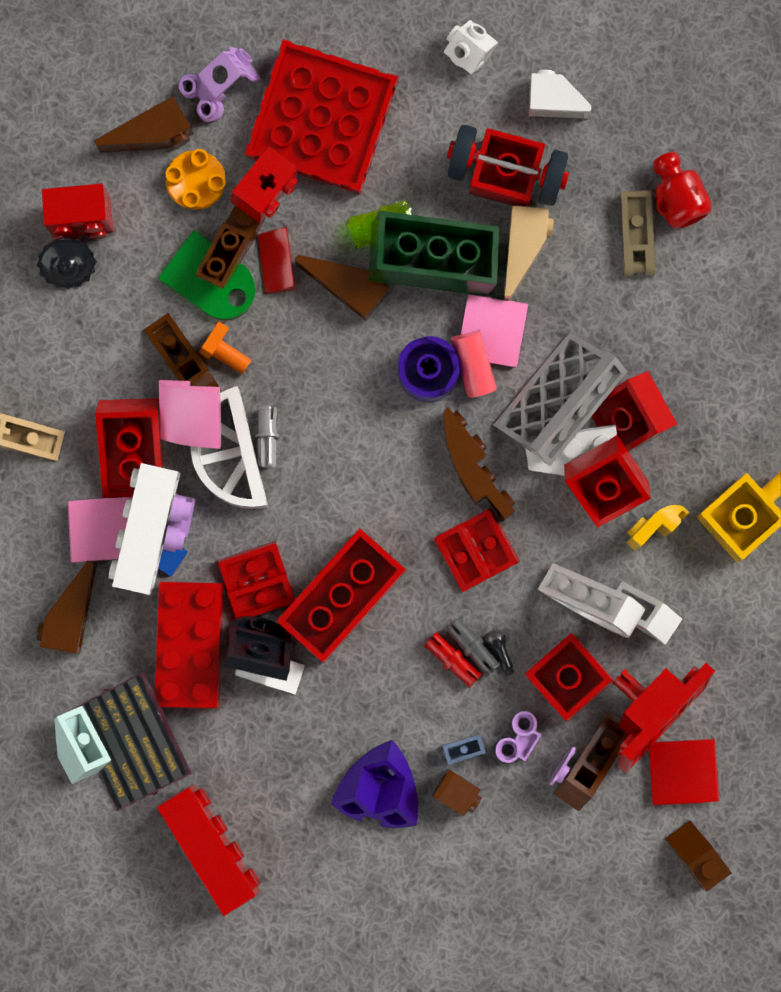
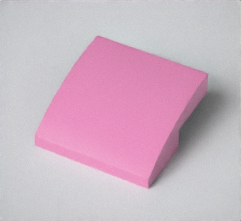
M468 294L461 334L480 329L489 362L517 367L528 304Z
M159 380L160 439L186 446L220 449V387L191 386L190 381Z
M133 497L67 502L71 563L87 562V560L100 562L119 559L121 549L115 548L119 530L126 529L128 518L123 517L126 500H132Z

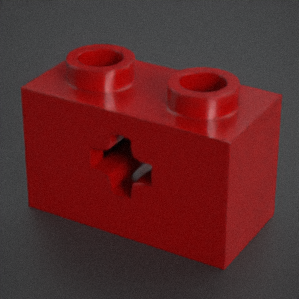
M268 146L232 191L231 203L259 224L266 216L270 219L280 206L278 201L283 194L290 195L299 182L296 179L298 167ZM268 184L272 185V188L267 187L265 190L261 188L262 186L266 187Z

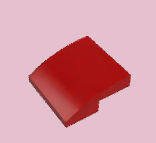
M492 508L434 538L462 592L520 563Z
M276 541L217 560L236 618L243 616L254 617L290 605L295 601Z
M715 739L655 742L650 747L653 805L720 801Z

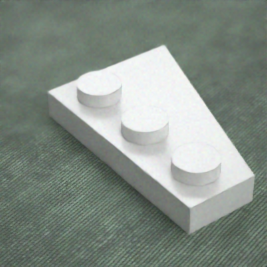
M616 425L581 429L551 466L542 462L538 456L526 449L528 469L564 476V464L616 436ZM537 436L528 437V441L532 443Z

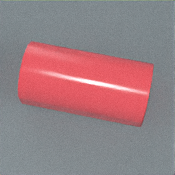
M480 329L451 337L453 349L459 359L460 374L467 397H479L495 391L497 386Z

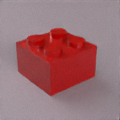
M103 183L41 189L44 226L53 238L70 237L76 239V236L88 235L89 239H103L107 237L106 233L114 232L111 197Z
M618 435L564 464L566 484L597 528L651 499L649 481Z
M570 633L525 673L528 679L567 722L572 720L614 681L613 677L573 633Z

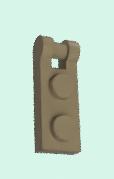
M651 190L621 191L623 276L633 277L637 273H645V276H655ZM633 253H644V261L634 262Z

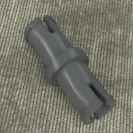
M461 618L457 619L452 626L445 630L464 650L462 652L466 658L469 656L484 673L485 677H488L494 672L493 670L501 665L484 647L482 638L479 637L477 639Z

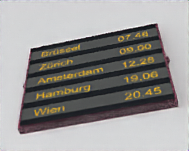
M144 672L111 689H105L102 694L73 708L76 709L83 706L111 759L99 773L117 811L151 794L156 795L159 790L192 774Z

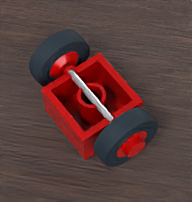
M461 125L456 141L451 140L447 153V158L451 159L448 168L449 178L463 181L467 168L472 165L474 159L476 167L469 194L511 206L528 207L535 181H539L540 177L539 184L542 190L539 202L554 206L559 189L565 190L569 172H565L568 153L553 150L550 161L544 166L542 172V168L539 167L545 143L486 128L481 149L475 153L477 129L472 126Z

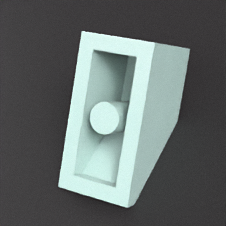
M83 706L59 715L54 719L57 756L72 784L98 773L111 761Z

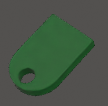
M193 230L158 279L214 319L233 320L242 316L249 310L255 299L256 288L253 276L243 264H240L224 289L196 277L195 274L212 242ZM236 290L242 291L246 295L245 303L238 307L229 303V295Z

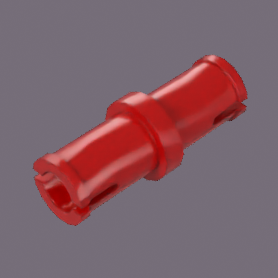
M436 632L432 636L433 638L426 642L424 647L444 664L442 667L446 671H452L467 688H470L481 677L482 673L478 672L462 657L463 653L459 649L456 651Z

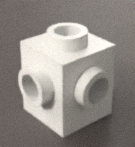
M470 20L462 27L455 26L446 39L449 41V44L444 53L451 58L455 65L464 68L472 75L485 64L498 42L488 35L482 26Z

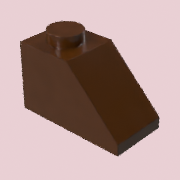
M449 768L432 794L435 799L463 816L467 811L473 813L482 799L478 795L481 790L480 788Z
M690 820L665 838L702 890L708 892L732 874L716 850Z

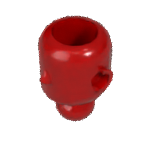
M672 151L659 156L653 161L654 172L662 178V182L655 189L656 207L658 212L665 217L669 226L680 229L708 216L712 210V203L699 174L694 170L682 171L680 157L676 152Z

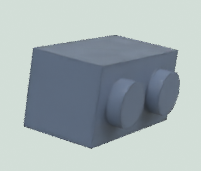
M480 734L442 746L448 765L485 754Z

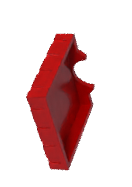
M283 39L280 46V54L276 58L270 76L271 81L269 87L267 86L260 106L261 111L257 115L251 133L252 138L247 145L245 156L257 161L268 146H270L298 167L297 174L361 195L399 82L398 76L390 73L385 74L377 69L362 64H355L350 60L331 54L327 55L322 51L304 45L299 46Z

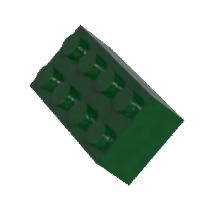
M379 211L371 226L368 281L487 296L497 285L499 226Z

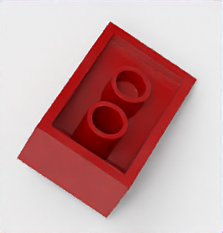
M159 398L99 400L95 411L102 498L133 497L134 490L130 489L135 488L130 487V481L134 468L140 469L141 463L163 468V440L160 439Z

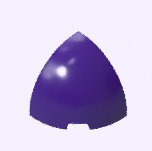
M393 740L373 748L348 770L333 795L332 806L358 821H362L364 817L378 819L381 821V826L386 828H405L417 825L418 797L414 778L403 753Z

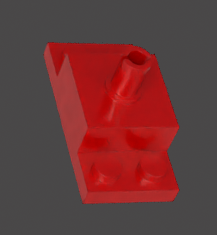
M705 663L700 669L696 666L693 667L684 677L683 683L665 668L646 688L630 675L626 669L620 673V676L616 677L612 684L633 701L623 713L619 727L629 735L620 745L621 749L617 753L620 757L616 766L625 774L708 687L715 673L711 666Z

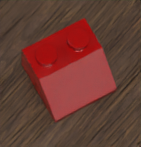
M649 371L629 378L616 386L592 415L597 427L616 425L617 435L628 451L641 446L678 425Z

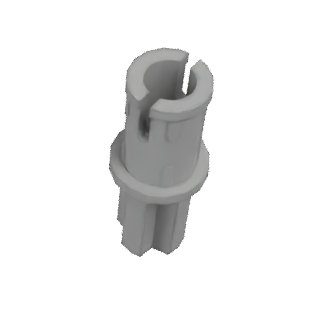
M271 406L258 407V434L255 435V439L258 440V465L261 468L267 469L276 466V440L279 439L276 427V407H272V409Z

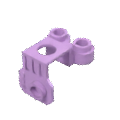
M229 47L227 51H222L198 75H184L180 79L179 90L186 98L200 99L197 105V114L200 119L206 122H215L222 117L224 112L221 102L226 98L223 93L240 76L247 77L252 82H260L261 77L251 66L252 59L245 50ZM220 65L224 66L228 72L227 80L222 84L216 83L212 77L214 68ZM188 81H191L193 84L190 92L186 88ZM207 104L211 107L209 115H206L204 112V107Z
M175 494L163 550L171 552L176 550L182 551L184 538L188 537L195 498Z
M522 711L517 713L512 719V728L517 734L515 739L503 738L496 744L495 753L502 762L511 763L517 760L518 757L526 761L541 737V734L535 731L537 728L535 716L530 712ZM521 718L529 720L530 726L528 729L522 730L519 728L518 721ZM510 744L513 747V753L510 756L502 754L501 749L503 745ZM571 747L565 753L550 777V785L553 786L556 781L561 784L568 774L570 767L566 764L571 756L573 757L575 754V747Z

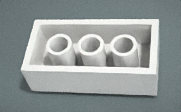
M143 463L140 464V469H133L130 487L135 488L133 499L126 500L123 517L128 518L126 529L119 530L115 547L121 549L119 559L112 560L108 579H113L112 587L147 595L153 593L173 498L179 482L180 473L178 471Z

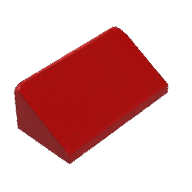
M287 227L258 234L265 294L295 290Z

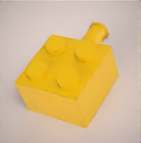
M781 471L762 488L757 485L748 473L744 474L696 516L736 563L746 558L781 527V510L774 503L781 496Z

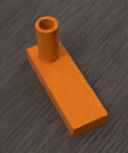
M218 322L199 350L198 355L206 361L213 356L242 375L252 359L222 341L229 327Z

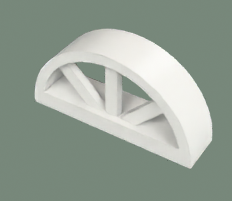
M236 386L220 393L221 407L228 402L230 404L236 432L221 423V434L240 446L201 456V447L191 446L192 461L201 481L222 501L244 509L268 508L240 390ZM242 456L223 490L210 480L204 469V465ZM245 471L252 499L231 495Z
M554 563L538 588L539 591L584 618L626 638L630 637L645 611L644 607L629 595Z

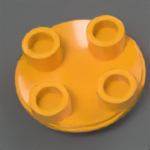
M196 149L184 152L172 160L166 170L165 183L170 197L178 205L191 210H201L212 206L220 199L225 189L226 176L221 163L214 156L203 149Z

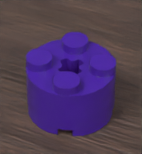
M427 336L408 343L401 352L398 361V378L403 390L410 397L421 402H436L448 396L457 384L460 371L459 359L455 350L447 341L439 337ZM429 363L433 364V371L436 373L424 375V369L421 366L427 367Z

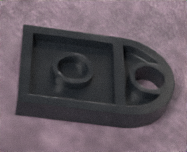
M243 616L233 620L228 633L225 667L287 681L291 655V636L289 632L276 622L261 617Z

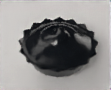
M62 237L53 240L43 247V251L38 255L39 261L36 266L40 269L39 275L45 278L46 283L53 284L56 288L65 287L69 290L73 286L80 287L83 282L90 281L91 274L95 273L94 266L97 261L94 258V252L89 249L86 243H82L75 238Z

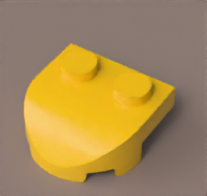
M670 505L657 511L648 520L642 517L627 532L631 538L626 543L635 551L656 530L666 537L689 514V511L681 505Z

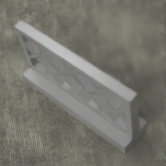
M569 332L493 426L538 456L542 462L551 466L621 381L627 371L616 356L609 352H602ZM573 344L579 347V355L566 359L567 351ZM600 359L592 370L586 371V361ZM580 363V373L566 377V367ZM560 369V379L547 382L546 377L553 370ZM580 382V385L573 394L567 395V385ZM560 387L561 397L547 400V390ZM540 392L541 402L527 406L529 397ZM561 405L560 410L555 416L548 418L547 409ZM541 410V421L528 424V414ZM521 416V426L510 429L506 427L512 418ZM541 429V433L530 443L528 441V432Z

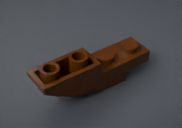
M268 184L266 187L262 186L261 188L265 190L267 187L272 188V185ZM234 206L226 223L223 222L195 276L224 289L249 251L265 218L259 224L238 207Z
M449 407L443 411L446 446L461 484L475 505L486 498L502 520L505 521L514 514L515 511L512 506L515 505V502L505 490L499 492L493 482L496 481V478L486 466L480 468L478 465L486 458L484 450L487 447L478 435L471 436L465 429L468 423L459 411L456 410L453 413Z

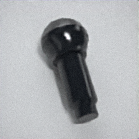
M500 630L490 631L485 637L486 646L495 653L505 675L513 674V664L505 648L506 636Z

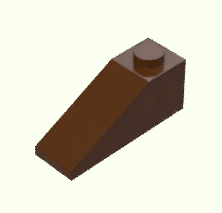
M172 96L95 139L94 142L100 153L168 149L171 146L179 148L190 141L189 136L193 135V131L178 103Z
M298 255L294 259L296 266L365 321L389 294V288L386 287L387 283L368 281L369 272L365 269Z
M169 313L143 329L178 381H190L191 386L219 387L206 365Z
M87 560L47 613L45 621L39 623L37 640L41 641L40 647L76 654L81 653L97 568L96 562Z
M610 712L601 721L570 766L568 774L553 793L577 811H580L593 797L616 760L617 753L621 749L620 745L629 736L619 727L621 720Z

